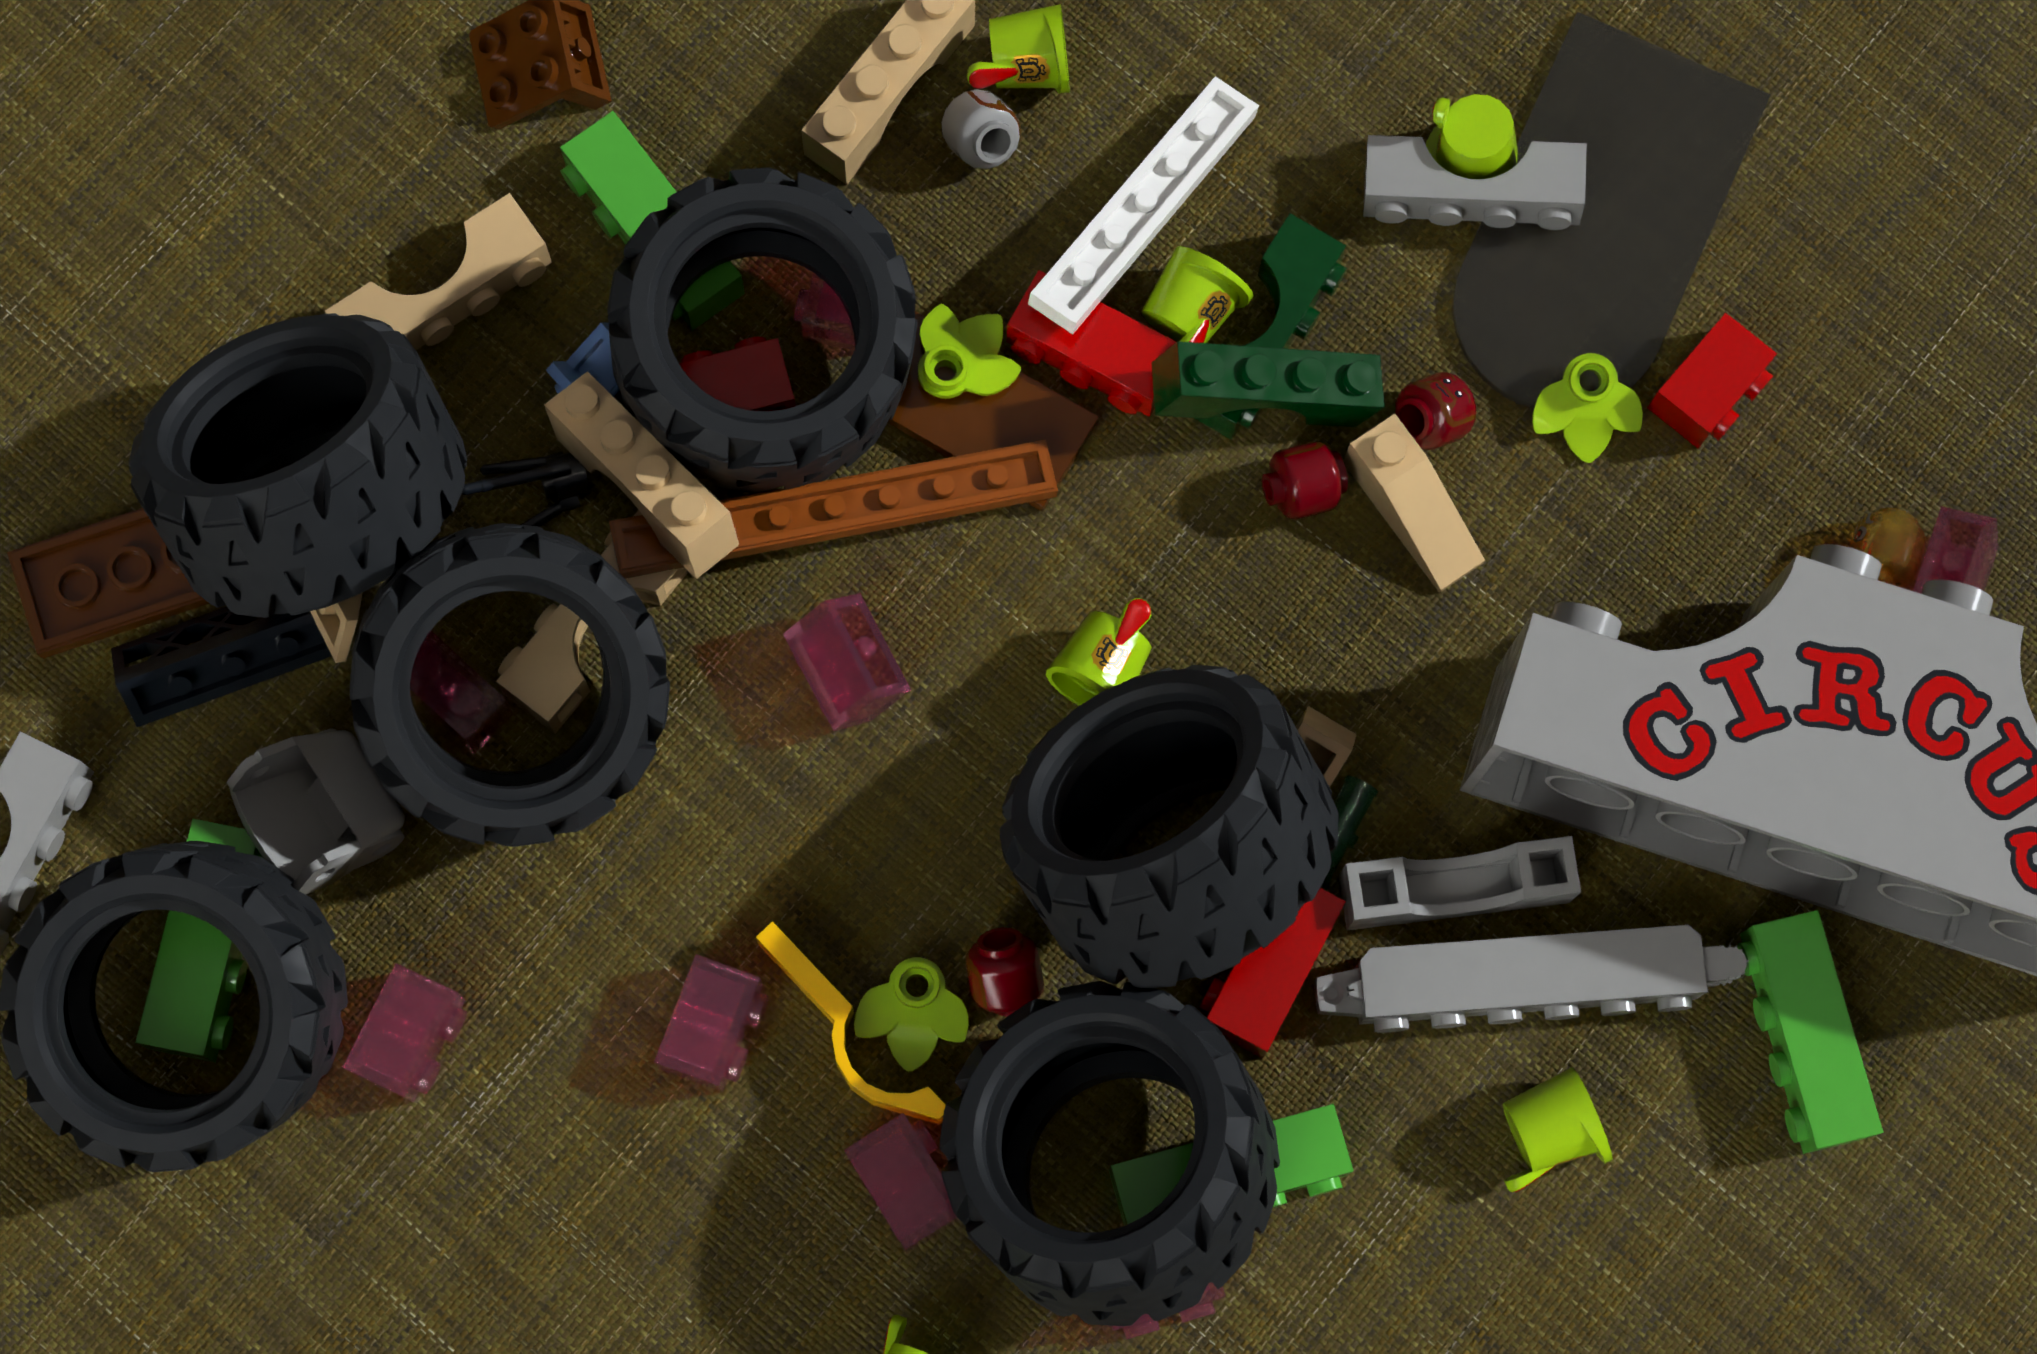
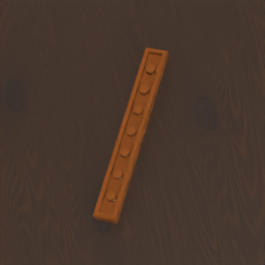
M1040 440L815 482L793 489L784 490L783 488L719 500L730 511L739 541V546L721 560L1057 497L1058 488L1046 440ZM643 515L609 521L618 571L625 579L684 568L660 543Z

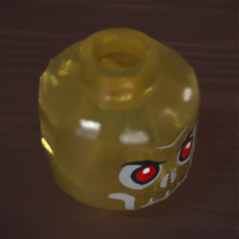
M1887 507L1881 508L1877 512L1869 513L1858 521L1849 547L1863 551L1875 557L1881 563L1879 581L1904 588L1911 584L1916 577L1927 545V538L1915 517L1903 510Z

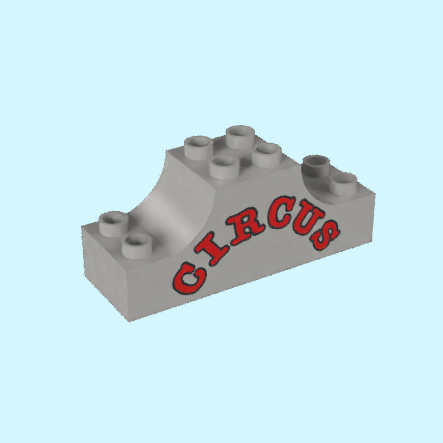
M1823 544L1813 548L1810 559L1796 555L1744 612L1739 628L1720 638L1680 649L1652 651L1617 640L1622 622L1611 613L1582 603L1558 602L1554 605L1551 618L1532 613L1496 667L1459 791L2037 976V723L2029 707L2022 682L2020 654L2024 626L1990 616L1993 598L1985 591L1961 582L1930 580L1924 583L1922 593L1920 594L1879 581L1878 578L1882 565L1875 557L1854 548Z

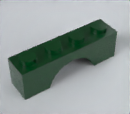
M1289 214L1263 255L1258 272V277L1267 287L1272 297L1275 319L1263 335L1243 346L1288 349L1296 336L1305 340L1320 315V312L1314 309L1323 292L1332 296L1348 269L1341 265L1346 245L1296 216ZM1262 408L1235 410L1206 419H1195L1232 440L1241 425L1247 429L1251 428Z
M1177 341L1151 363L1155 416L1206 419L1235 410L1278 408L1301 413L1306 417L1307 425L1357 427L1385 408L1380 355Z

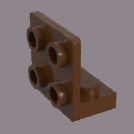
M528 0L472 29L469 33L488 125L492 128L502 129L562 98L594 110L612 102L591 7L587 3L579 0Z

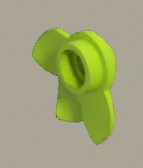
M941 303L924 318L919 333L924 354L918 365V379L923 389L930 395L941 399H950L967 391L981 396H989L1008 388L1019 376L1021 366L1012 359L998 355L1003 340V319L1001 315H977L959 323L954 313ZM943 366L949 367L954 371L955 376L950 380H941L935 374L936 369Z
M1586 353L1575 357L1568 363L1563 372L1562 380L1545 387L1541 391L1533 409V430L1536 434H1550L1563 430V437L1570 450L1582 462L1587 464L1593 462L1606 449L1614 429L1630 433L1641 430L1643 418L1642 405L1634 390L1618 382L1616 369L1606 357L1596 353ZM1584 371H1591L1597 375L1599 382L1594 391H1586L1581 387L1580 376Z
M913 957L902 961L892 971L889 983L878 985L868 990L859 1003L854 1021V1031L857 1038H875L887 1035V1043L893 1057L907 1072L915 1071L929 1060L936 1048L938 1038L953 1043L965 1042L969 1026V1016L963 1001L945 989V978L940 968L934 962L921 957ZM913 977H921L928 983L927 992L920 997L911 996L906 990L907 982Z

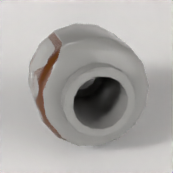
M974 89L966 91L953 99L946 108L941 122L942 135L948 147L962 161L973 168L986 170L998 167L1011 157L1017 149L1021 137L1020 123L1014 111L996 95L985 90Z

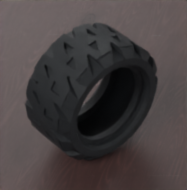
M774 168L729 171L728 180L706 177L672 194L667 198L668 206L664 210L651 212L627 242L624 248V259L616 268L612 278L608 303L610 349L613 375L621 393L623 406L695 478L717 480V487L749 493L767 492L780 486H784V490L824 481L843 464L846 468L849 467L876 443L888 420H892L906 386L913 358L918 324L917 319H915V290L905 259L902 254H896L889 232L863 204L859 202L856 207H853L842 190L836 186L799 172L797 180H792ZM763 256L794 262L823 279L840 298L852 324L855 351L843 373L829 388L817 397L798 406L777 411L740 409L725 404L705 393L680 367L673 354L667 335L672 314L683 294L699 277L731 260Z
M337 313L297 317L269 324L243 334L213 350L181 375L150 410L144 419V430L134 438L129 459V471L133 476L131 488L193 590L215 607L226 605L230 612L237 615L263 618L270 617L273 614L290 613V615H297L325 608L361 594L390 577L406 561L415 558L441 531L442 522L454 512L465 485L464 469L467 467V456L463 439L418 353L406 336L399 331H394L390 325L383 321L357 314L339 316Z
M506 523L494 524L478 529L469 527L436 539L429 543L415 558L406 561L398 571L388 577L379 587L368 610L366 609L363 614L353 645L350 675V700L355 732L367 763L370 767L373 766L387 792L414 817L418 819L420 816L444 834L484 845V840L510 847L551 842L555 840L554 835L582 830L616 807L615 801L638 784L656 754L657 748L655 744L667 721L670 682L666 674V651L654 619L626 579L607 563L601 555L571 537L545 531L538 526ZM493 592H529L545 596L564 605L578 615L591 629L597 641L602 659L603 684L601 697L594 717L587 729L569 749L558 757L525 770H485L466 764L451 756L425 731L416 715L410 697L412 668L419 648L427 634L441 618L455 607L475 597Z
M1191 665L1179 670L1164 668L1133 677L1128 681L1106 689L1078 706L1054 728H1051L1027 755V763L1022 769L1021 774L1014 776L1002 807V814L1007 820L1000 827V840L1004 860L1069 959L1076 960L1081 969L1090 975L1112 984H1118L1127 977L1131 984L1137 988L1176 986L1177 981L1189 978L1205 979L1239 964L1242 958L1261 946L1263 948L1268 946L1296 921L1298 911L1304 903L1315 898L1330 870L1332 861L1330 852L1337 847L1338 810L1331 797L1332 791L1284 706L1282 707L1271 689L1247 674L1238 676L1233 670L1218 666ZM1225 791L1205 815L1176 837L1142 853L1114 859L1132 836L1160 814L1190 799Z
M187 841L173 844L162 843L92 863L62 881L58 885L60 887L57 891L43 899L34 908L15 937L14 941L20 944L19 947L8 959L3 969L0 1011L8 1010V1015L1 1032V1041L13 1078L16 1081L24 1077L27 1081V1101L29 1105L58 1136L68 1132L71 1133L79 1150L118 1167L125 1168L135 1163L150 1172L190 1170L205 1162L225 1159L286 1122L313 1096L320 1078L331 1069L343 1038L344 1026L341 1019V1010L346 1008L348 1004L345 966L342 958L330 944V941L336 938L317 903L311 897L293 888L292 884L295 880L264 858L235 852L236 847L202 841ZM145 910L178 911L208 922L219 929L236 945L252 971L260 1003L258 1035L245 1066L237 1077L221 1091L206 1094H181L153 1086L137 1077L122 1064L109 1047L102 1033L95 1002L96 980L101 961L108 946L118 932L130 920Z
M1104 981L1060 988L1057 991L1061 1001L1036 998L1000 1021L997 1027L1003 1035L999 1039L981 1041L957 1075L955 1083L962 1090V1093L959 1097L947 1102L945 1106L939 1143L940 1150L948 1158V1164L942 1170L944 1186L952 1210L965 1225L969 1238L1029 1299L1063 1317L1072 1314L1078 1315L1084 1323L1091 1325L1130 1326L1144 1314H1148L1153 1321H1159L1195 1306L1199 1303L1209 1283L1212 1282L1217 1289L1221 1288L1247 1261L1252 1250L1254 1230L1263 1234L1277 1196L1274 1168H1278L1280 1159L1276 1129L1264 1104L1263 1095L1238 1055L1234 1052L1219 1028L1190 1004L1184 1006L1171 994L1163 990L1137 988L1131 982L1124 983L1123 989ZM1122 1078H1144L1159 1081L1180 1090L1190 1097L1195 1118V1135L1191 1156L1177 1185L1156 1208L1128 1225L1102 1232L1087 1233L1064 1230L1038 1219L1030 1193V1167L1033 1153L1045 1126L1054 1114L1070 1099L1094 1085Z

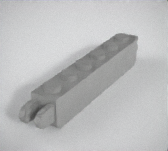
M1689 925L1370 948L1354 969L1317 977L1315 979L1314 991L1318 1014L1359 1017V1025L1374 1024L1375 1032L1389 1033L1408 1030L1409 1021L1431 1019L1432 1028L1441 1029L1466 1025L1465 1017L1487 1015L1488 1024H1508L1523 1021L1522 1012L1544 1011L1545 1020H1562L1579 1017L1578 1008L1601 1007L1602 1016L1635 1013V1004L1657 1003L1658 1011L1660 1012L1687 1010L1692 1008V1000H1696L1708 992V987L1718 986L1720 983L1723 986L1727 983L1730 984L1733 980L1745 974L1749 960L1746 959L1742 952L1743 949L1739 950L1737 946L1731 947L1729 945L1726 948L1724 945L1703 947L1701 935Z

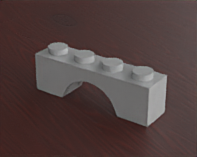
M1368 135L1363 217H1375L1380 222L1392 224L1403 222L1407 218L1429 219L1430 222L1442 226L1455 225L1461 221H1483L1487 226L1495 228H1506L1516 223H1533L1548 230H1562L1570 225H1580L1585 206L1587 143L1532 141L1520 162L1504 174L1487 179H1468L1457 176L1441 167L1429 153L1423 137Z
M21 731L0 766V792L8 804L11 815L10 837L0 857V956L8 942L9 934L6 932L16 912L24 911L30 904L36 892L37 882L34 880L45 861H51L59 852L65 838V832L62 830L72 811L80 810L86 803L93 786V782L90 779L94 771L82 761Z
M1572 836L1518 842L1484 853L1446 859L1414 860L1405 857L1347 863L1339 874L1342 899L1346 901L1343 909L1347 931L1570 903L1581 893Z

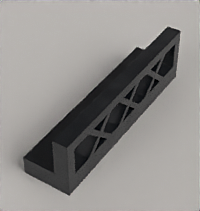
M226 606L111 648L115 683L136 726H143L331 657L332 655L311 612L290 615V613L273 614L267 618L258 617L255 621L241 626L244 621L255 617L237 615L230 612ZM205 636L201 641L187 645L191 640ZM152 655L148 660L129 667V663Z

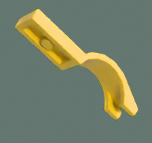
M772 921L756 936L757 942L767 955L834 1025L832 1041L837 1067L851 1090L873 1106L940 1125L943 1122L946 1105L929 1087L912 1093H888L867 1084L851 1067L846 1053V1030L854 1015L853 1006Z

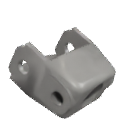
M327 729L316 734L291 737L261 748L254 755L242 761L227 781L237 813L262 857L295 880L292 887L305 895L333 884L354 869L383 857L395 849L405 838L400 830L405 821L403 810L396 799L387 792L373 766L370 767L367 763L362 747L356 737L346 730L336 731V729Z

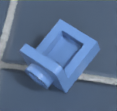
M601 322L567 361H553L546 369L547 373L557 383L555 390L558 394L587 371L613 397L620 391L612 369L609 323Z

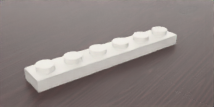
M1215 76L1032 290L1028 305L1073 335L1253 121L1259 105Z

